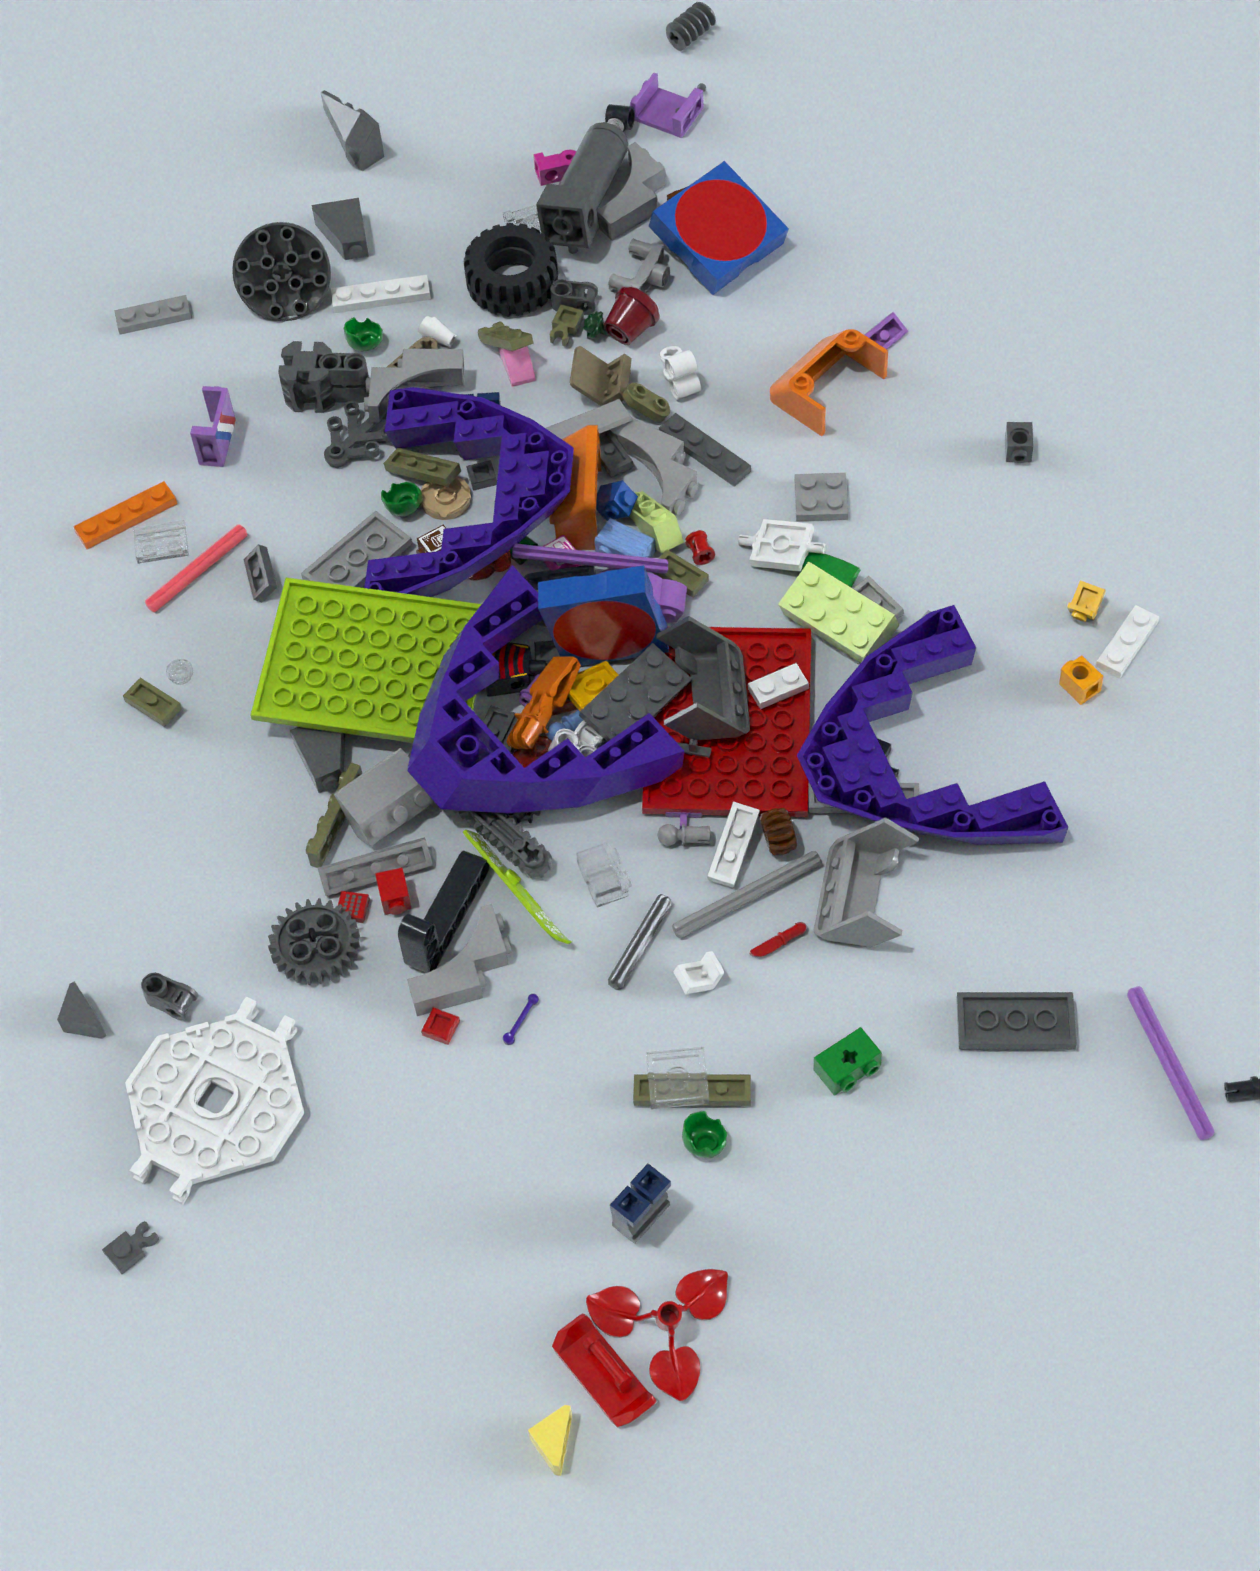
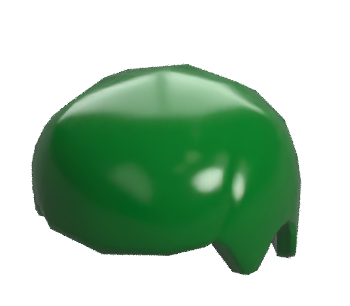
M353 317L345 322L343 328L344 335L349 346L354 350L368 351L376 348L382 342L383 329L378 323L371 321L369 318H366L364 322H358Z
M411 482L392 483L388 492L385 490L381 492V500L385 508L395 516H408L414 513L422 503L423 497L420 488Z
M705 1111L690 1114L684 1120L682 1140L684 1147L691 1154L705 1159L719 1155L726 1147L727 1132L723 1125H721L720 1119H711Z

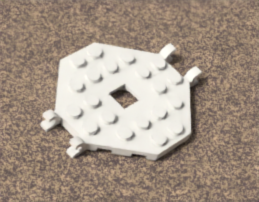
M245 997L237 1013L226 1016L225 1020L208 1024V1022L187 1027L185 1028L186 1031L173 1035L166 1033L155 1038L125 1082L141 1151L140 1158L129 1170L130 1173L134 1174L133 1179L144 1185L154 1164L179 1177L169 1192L173 1194L172 1198L174 1201L183 1205L189 1196L193 1184L275 1160L304 1115L302 1101L286 1044L287 1040L293 1038L298 1030L297 1027L293 1026L295 1024L294 1019L285 1015L275 1032L270 1031L252 1022L259 1013V1009L255 1007L257 1004L255 1000ZM211 1083L233 1093L224 1109L219 1113H213L197 1105Z

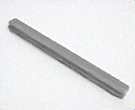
M811 851L674 923L672 928L675 935L682 938L819 866L821 859L818 853Z

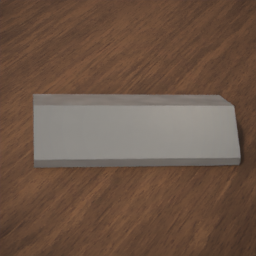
M620 399L546 427V429L563 439L587 425H598L599 433L630 422L632 418Z

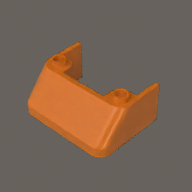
M848 329L825 337L771 385L770 400L774 405L820 436H823L825 434L826 408L809 397L814 390V382L845 354L882 379H885L887 377L888 350L854 329Z
M587 425L562 439L574 447L570 492L557 510L549 516L550 524L555 526L556 539L564 535L576 550H595L594 540L598 535L596 522L598 472H602L598 425Z

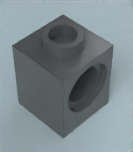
M1007 422L1005 432L1006 462H1032V422Z

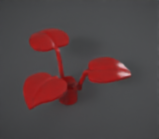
M704 1269L692 1272L679 1281L675 1290L676 1298L684 1306L667 1301L659 1306L658 1311L652 1310L650 1313L640 1316L636 1315L640 1308L638 1297L631 1289L623 1286L608 1287L595 1294L588 1295L586 1305L595 1325L602 1332L612 1337L628 1336L633 1330L634 1321L640 1322L656 1318L657 1326L663 1331H668L669 1351L662 1350L653 1356L649 1366L651 1380L662 1392L678 1401H684L692 1394L698 1383L700 1361L695 1351L688 1346L675 1350L674 1330L680 1323L682 1312L688 1309L691 1315L699 1320L713 1319L722 1312L727 1299L728 1273L717 1269Z

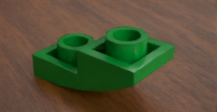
M812 552L808 553L801 569L802 571L806 564L810 562L851 588L861 571L859 567L842 559Z

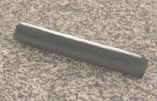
M660 894L655 899L608 978V985L612 988L620 990L624 986L671 906V899L668 896Z

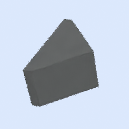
M75 981L70 983L57 1018L63 1032L100 1039L106 1037L100 1021Z

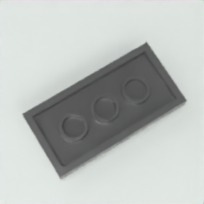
M652 643L580 711L579 716L608 742L648 713L655 717L691 683L692 678Z
M957 992L959 1049H1076L1073 992Z

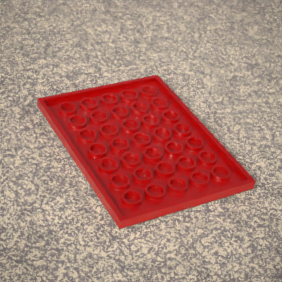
M709 627L733 641L742 652L750 730L738 738L697 741V746L712 748L710 758L684 753L683 765L680 769L661 782L643 787L642 814L681 812L729 816L732 804L736 802L760 810L759 816L774 808H785L790 817H808V779L798 760L797 754L808 737L810 728L811 628ZM669 646V652L664 654L676 664L675 649ZM797 663L809 683V689L760 709L748 690V683ZM691 683L654 717L676 742L689 744L690 739L665 726L664 720L693 705Z

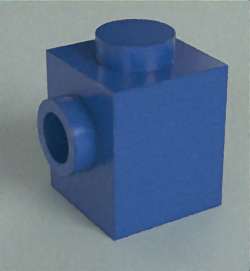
M623 480L600 485L597 492L596 510L606 521L609 518L615 520L629 517L638 496Z

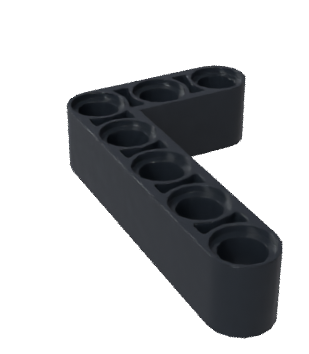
M463 850L456 859L425 918L421 919L411 914H406L403 917L398 928V939L405 965L426 973L437 968L488 874L490 865L486 859Z

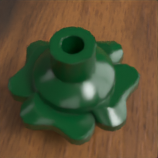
M596 311L594 315L589 314L585 319L583 328L587 331V338L594 339L599 333L607 334L603 326V312Z

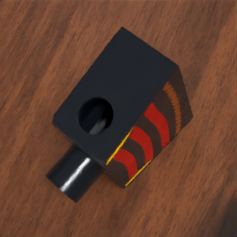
M507 643L492 653L499 662V679L486 687L487 697L520 693L521 690L526 689L530 685L531 676L542 673L547 666L546 660H532L530 646L526 644Z

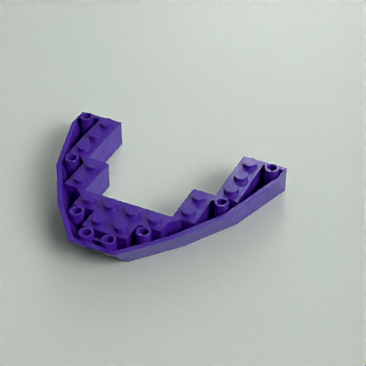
M417 387L390 390L385 433L396 449L454 441L453 443L464 460L500 456L492 523L443 529L441 551L368 560L364 588L434 597L457 586L507 553L515 544L519 543L552 515L570 492L574 447L533 419L482 397Z
M513 565L467 622L443 656L419 714L407 769L409 774L441 810L519 813L586 806L661 782L680 769L683 765L684 750L650 713L586 757L567 738L524 768L466 704L465 701L499 679V662L492 653L543 620L538 609V592Z
M955 605L929 612L869 654L825 705L797 754L818 802L873 821H879L886 817L909 832L974 845L1063 843L1068 830V825L1045 781L972 805H968L958 783L906 799L869 722L909 710L913 694L909 684L972 665L976 646Z

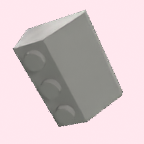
M401 748L334 793L355 835L369 846L374 845L434 803L431 797L407 771L410 758Z

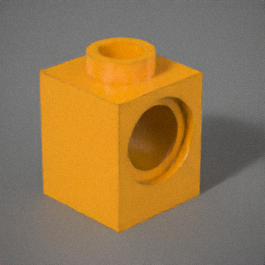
M1081 655L1074 661L1069 660L1062 666L1059 685L1082 705L1101 691L1104 676Z

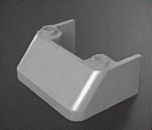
M885 817L838 838L828 852L814 924V933L825 940L873 947L901 936L903 930L874 914L881 875L894 870L899 861V850L917 843L919 837Z

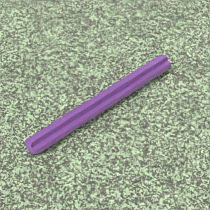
M515 544L512 551L514 558L616 569L644 565L647 572L664 574L667 573L669 564L667 559Z
M1140 986L1129 989L1127 997L1200 1140L1211 1138L1214 1134V1128L1145 992Z

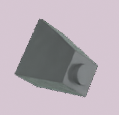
M359 198L311 205L315 225L344 260L369 256Z
M296 727L290 730L294 745L318 793L336 788L340 775L344 771L345 733Z

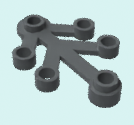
M348 401L344 405L345 415L348 419V437L342 443L340 438V432L343 429L341 418L333 416L327 420L328 430L331 435V445L325 449L324 458L332 467L339 468L344 466L349 458H375L380 454L377 441L391 442L385 433V426L382 427L381 431L369 432L378 422H370L368 418L358 427L360 409L356 401ZM386 412V414L383 416V418H382L383 420H386L387 412ZM365 443L364 447L352 448L355 444Z

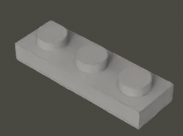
M186 295L114 310L120 335L192 319Z

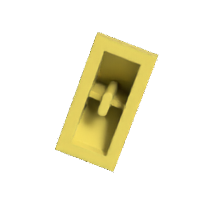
M569 1405L562 1406L528 1430L531 1442L554 1475L561 1476L572 1421V1410Z

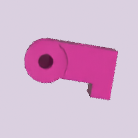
M569 149L562 151L560 154L545 157L543 152L534 154V170L540 185L543 186L561 181L576 151Z

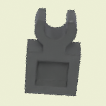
M146 1221L136 1227L135 1234L132 1236L125 1231L102 1249L105 1256L121 1274L125 1273L146 1256L142 1250L143 1247L153 1246L159 1240L155 1232L148 1237H143V1234L150 1229Z

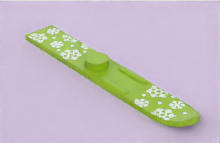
M464 830L462 833L482 857L487 860V863L538 924L554 939L571 944L572 941L561 933L529 892L519 883L521 881L519 875L513 870L507 869L478 833Z

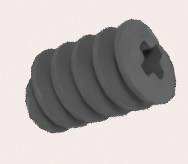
M703 2L694 3L692 7L686 9L685 12L681 13L679 17L666 26V35L669 42L675 49L679 51L684 50L698 36L703 35L704 31L709 30L710 26L715 25V14Z

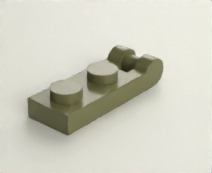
M501 321L494 323L490 328L483 327L478 329V337L482 343L509 351H515L534 344L532 334L523 332L521 329H511Z

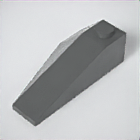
M325 90L322 91L321 97L324 111L344 149L349 163L356 165L363 171L384 158L379 123L360 108L354 110L353 105L349 102L343 104L339 97Z

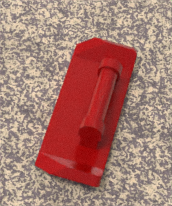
M580 1314L557 1332L552 1344L554 1351L616 1427L631 1423L656 1403L654 1396L640 1383L595 1328L586 1314Z

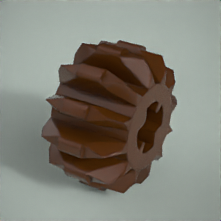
M774 808L761 814L762 831L770 853L774 856L784 855L797 848V839L788 811L785 808Z

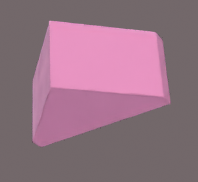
M528 346L515 351L498 347L512 387L536 381Z

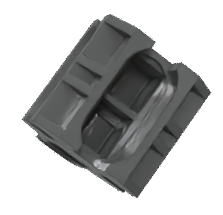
M293 341L282 348L281 358L284 360V365H279L278 374L285 404L293 412H303L304 403H316L315 413H324L332 408L335 402L346 403L348 401H356L357 403H363L364 397H369V393H366V378L369 377L366 359L363 355L358 353H332V350L324 342H314L313 351H301L302 341Z

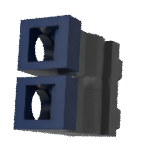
M647 1163L630 1182V1187L627 1185L610 1204L613 1220L612 1226L636 1244L670 1206L666 1191L671 1187V1181Z

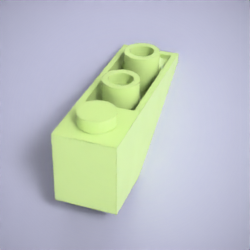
M635 492L638 498L630 518L642 533L655 538L656 550L664 553L666 550L684 543L676 516L645 492Z

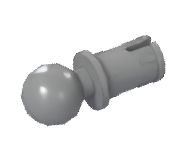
M666 824L659 828L657 836L659 841L667 846L675 844L678 840H682V846H685V843L710 844V826L692 827L682 824V829H677L674 825Z

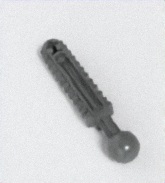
M453 810L454 813L459 812L462 819L466 818L470 826L474 825L476 832H481L483 838L488 839L492 846L496 845L499 853L504 851L505 858L507 860L511 858L512 864L514 866L519 865L520 871L525 873L528 878H542L548 870H551L552 857L550 852L545 849L543 844L538 845L537 839L535 837L531 838L530 833L527 830L524 831L520 824L516 825L514 818H509L507 813ZM531 855L535 861H530L529 856Z

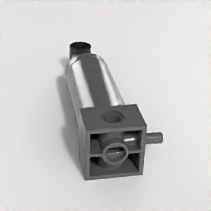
M609 104L605 113V122L590 126L559 185L547 184L536 203L541 233H544L553 245L567 246L571 254L577 253L578 248L589 249L599 229L597 209L628 151L629 143L623 132L633 128L635 121L633 106Z

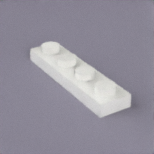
M427 275L331 288L334 313L431 299Z

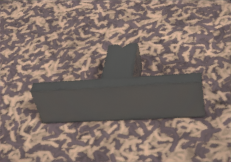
M690 739L689 744L678 743L686 754L710 758L712 748L697 746L696 739Z

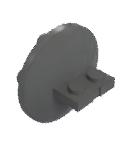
M272 222L254 229L243 239L234 256L232 274L236 291L249 309L269 320L292 321L308 315L322 302L330 285L331 265L324 246L309 230L294 223ZM287 316H297V317H293V318H285V319H282L283 317H287Z

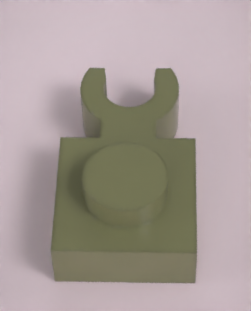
M560 304L552 321L550 343H554L556 338L562 337V346H566L569 342L568 333L576 334L584 318V311Z

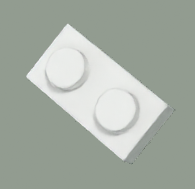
M797 663L748 683V690L760 709L809 689V683Z

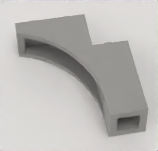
M636 142L628 146V160L631 173L627 183L617 196L597 209L599 229L610 240H614L650 218L652 212L657 209L658 198L655 191L665 186L666 171L664 166L660 162L655 161L645 148H641Z
M403 349V357L398 359V368L371 367V377L366 378V393H369V397H364V412H369L370 422H381L388 409L390 390L410 387L425 389L441 385H463V349Z
M632 418V421L627 422L618 434V441L628 455L644 464L655 476L663 493L661 505L675 516L676 514L680 515L684 509L685 502L689 497H693L698 489L696 471L682 465L686 456L684 453V441Z
M492 904L481 907L480 918L473 936L453 959L429 973L407 979L417 1016L430 1013L433 1007L442 1010L483 998L481 987H485L486 984L482 972L509 965L507 954L512 953L508 937L502 938L500 930L504 929L500 913H494Z

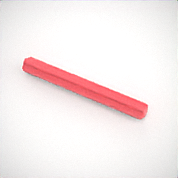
M240 524L232 528L146 599L145 603L148 609L152 612L159 610L246 538V529Z

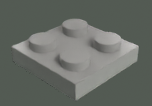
M846 473L795 474L796 522L848 520Z

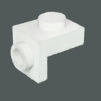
M713 951L706 952L701 961L677 965L673 971L685 995L713 990L724 974L722 965L717 960Z

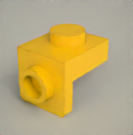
M1080 580L1073 599L1067 606L1069 612H1072L1071 617L1086 622L1087 618L1094 621L1106 590Z

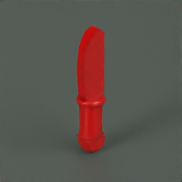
M797 922L794 926L779 932L776 936L751 949L749 954L753 957H762L770 954L782 945H786L790 940L803 935L807 930V925L804 922Z

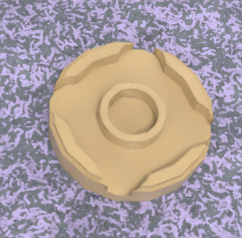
M458 476L448 487L426 482L421 489L423 497L421 506L425 513L434 519H455L463 515L471 503L470 488L465 480Z

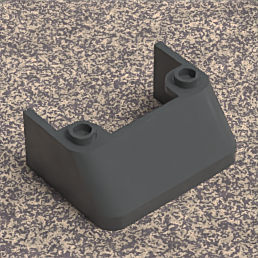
M690 616L659 632L657 639L675 649L676 664L683 671L691 675L693 705L665 719L664 725L689 739H696L697 741L738 738L748 733L750 721L743 656L740 648L733 641Z

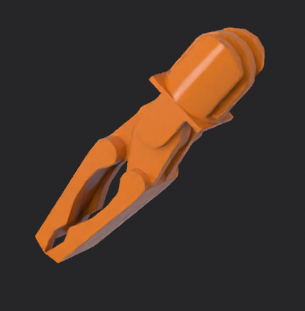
M553 657L529 689V693L532 696L530 702L526 704L521 713L514 714L518 720L506 741L510 748L532 749L540 734L549 732L546 729V725L552 716V712L556 707H563L581 667L577 658Z

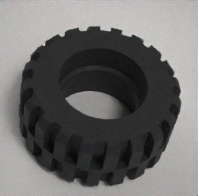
M506 223L505 226L498 224L493 226L491 230L486 229L482 231L480 237L476 236L470 242L471 245L467 247L464 257L466 285L470 297L482 309L488 308V312L495 315L501 313L502 316L510 317V314L521 316L524 312L529 311L531 313L536 311L538 306L542 307L551 298V284L558 280L557 256L553 243L550 242V239L544 233L540 234V230L534 227L530 229L526 224L521 223L519 225ZM510 264L528 267L525 271L515 275H502L494 272L498 268Z

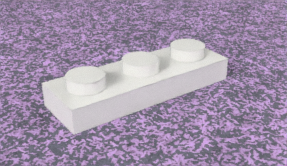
M1135 605L1097 660L1096 667L1120 679L1157 625L1159 616Z
M733 802L707 880L734 888L760 810Z

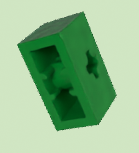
M859 1027L814 1057L813 1070L835 1096L841 1091H849L855 1086L857 1080L863 1076L869 1077L876 1073L881 1065L882 1052L866 1032Z

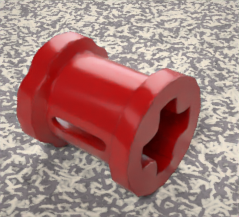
M698 530L692 532L685 538V544L688 548H691L692 558L696 565H705L715 558V551L709 546L705 531Z

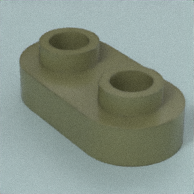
M630 383L622 393L624 401L630 407L653 421L662 422L670 414L668 402L641 384Z

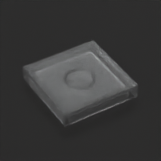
M704 1047L646 1052L651 1109L710 1104Z

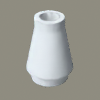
M426 316L418 330L422 338H434L437 343L446 345L449 348L454 344L457 337L455 333L451 332L435 316L432 318Z

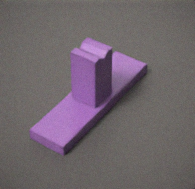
M666 812V817H680V829H682V824L687 826V818H702V813Z

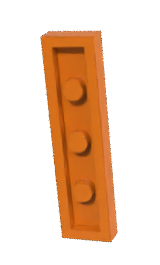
M165 481L73 527L85 548L89 549L176 505L177 501Z

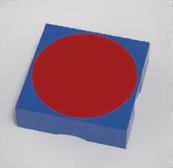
M725 161L652 212L649 228L672 252L677 254L686 263L690 272L712 295L736 279L744 269L761 261L783 245L789 230Z
M644 565L606 571L590 576H574L538 582V609L560 657H575L579 660L580 665L583 666L604 661L635 658L640 656L652 643L663 653L669 652V645L657 639V634L668 628L660 605L653 596V587Z

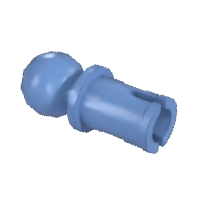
M577 710L569 716L564 715L561 718L562 723H551L547 728L549 732L546 733L548 739L552 742L556 732L560 729H570L574 732L583 721L579 716L580 711Z

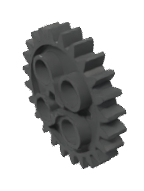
M318 898L316 904L312 905L310 900L306 899V906L301 907L296 902L295 911L286 908V918L277 916L280 925L271 926L274 934L268 935L270 941L268 948L270 954H272L273 964L277 965L279 972H285L287 979L295 974L296 983H300L303 977L306 978L308 985H311L313 978H317L319 984H322L323 977L325 976L333 981L334 972L343 975L342 966L351 967L352 964L349 958H357L355 949L360 948L358 939L360 938L359 929H356L357 923L355 919H351L350 911L342 913L343 907L341 904L334 908L332 900H329L324 906L322 905L321 898ZM324 925H332L327 929H322ZM297 930H304L302 933L294 934ZM329 949H335L332 953H325ZM301 954H307L304 958H297Z

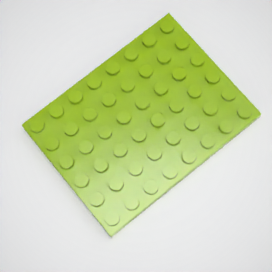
M286 577L250 714L251 719L254 721L413 743L419 714L443 656L482 604ZM476 694L467 701H465L466 704L472 710L474 708Z

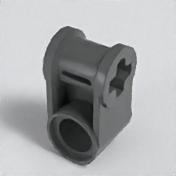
M563 279L556 280L551 284V307L553 310L558 311L561 304L583 310L584 315L592 314L595 311L594 298L598 294V287L595 284Z
M156 972L147 974L141 982V988L147 1004L177 1020L185 1019L186 1010L191 1002L197 1000L199 996L190 986ZM154 988H162L156 993L150 992Z

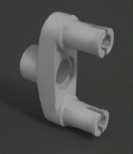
M633 238L629 244V254L641 256L645 260L635 278H625L613 273L609 278V289L619 291L622 287H634L646 294L652 285L665 287L670 276V267L662 264L664 246L657 243H645Z

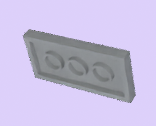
M374 511L301 573L302 579L361 588L365 585L368 560L399 556L412 545V538L380 513Z

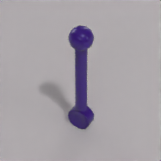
M536 994L528 996V1003L510 1032L503 1035V1041L506 1045L514 1043L515 1033L531 1007L538 1003L539 997Z

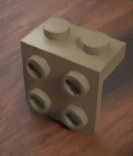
M578 346L574 349L570 385L600 406L618 399L622 402L624 400L622 393L629 383L632 358L624 353L607 364L582 346Z

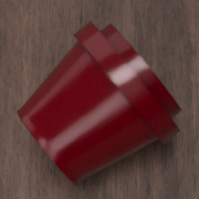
M622 287L615 295L616 300L603 326L613 339L621 344L630 345L648 327H652L660 319L659 309L656 303L641 290L634 287Z

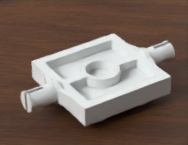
M763 519L760 530L756 535L747 536L740 534L738 538L740 546L753 547L749 561L751 566L801 571L805 557L809 552L824 554L826 549L825 543L811 542L815 530L813 524Z

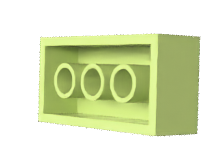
M810 562L806 564L778 603L785 616L804 628H811L812 633L860 663L869 654L887 643L899 627V623L893 613Z

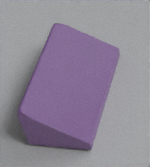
M892 312L864 335L885 349H888L905 335L908 330L896 314Z

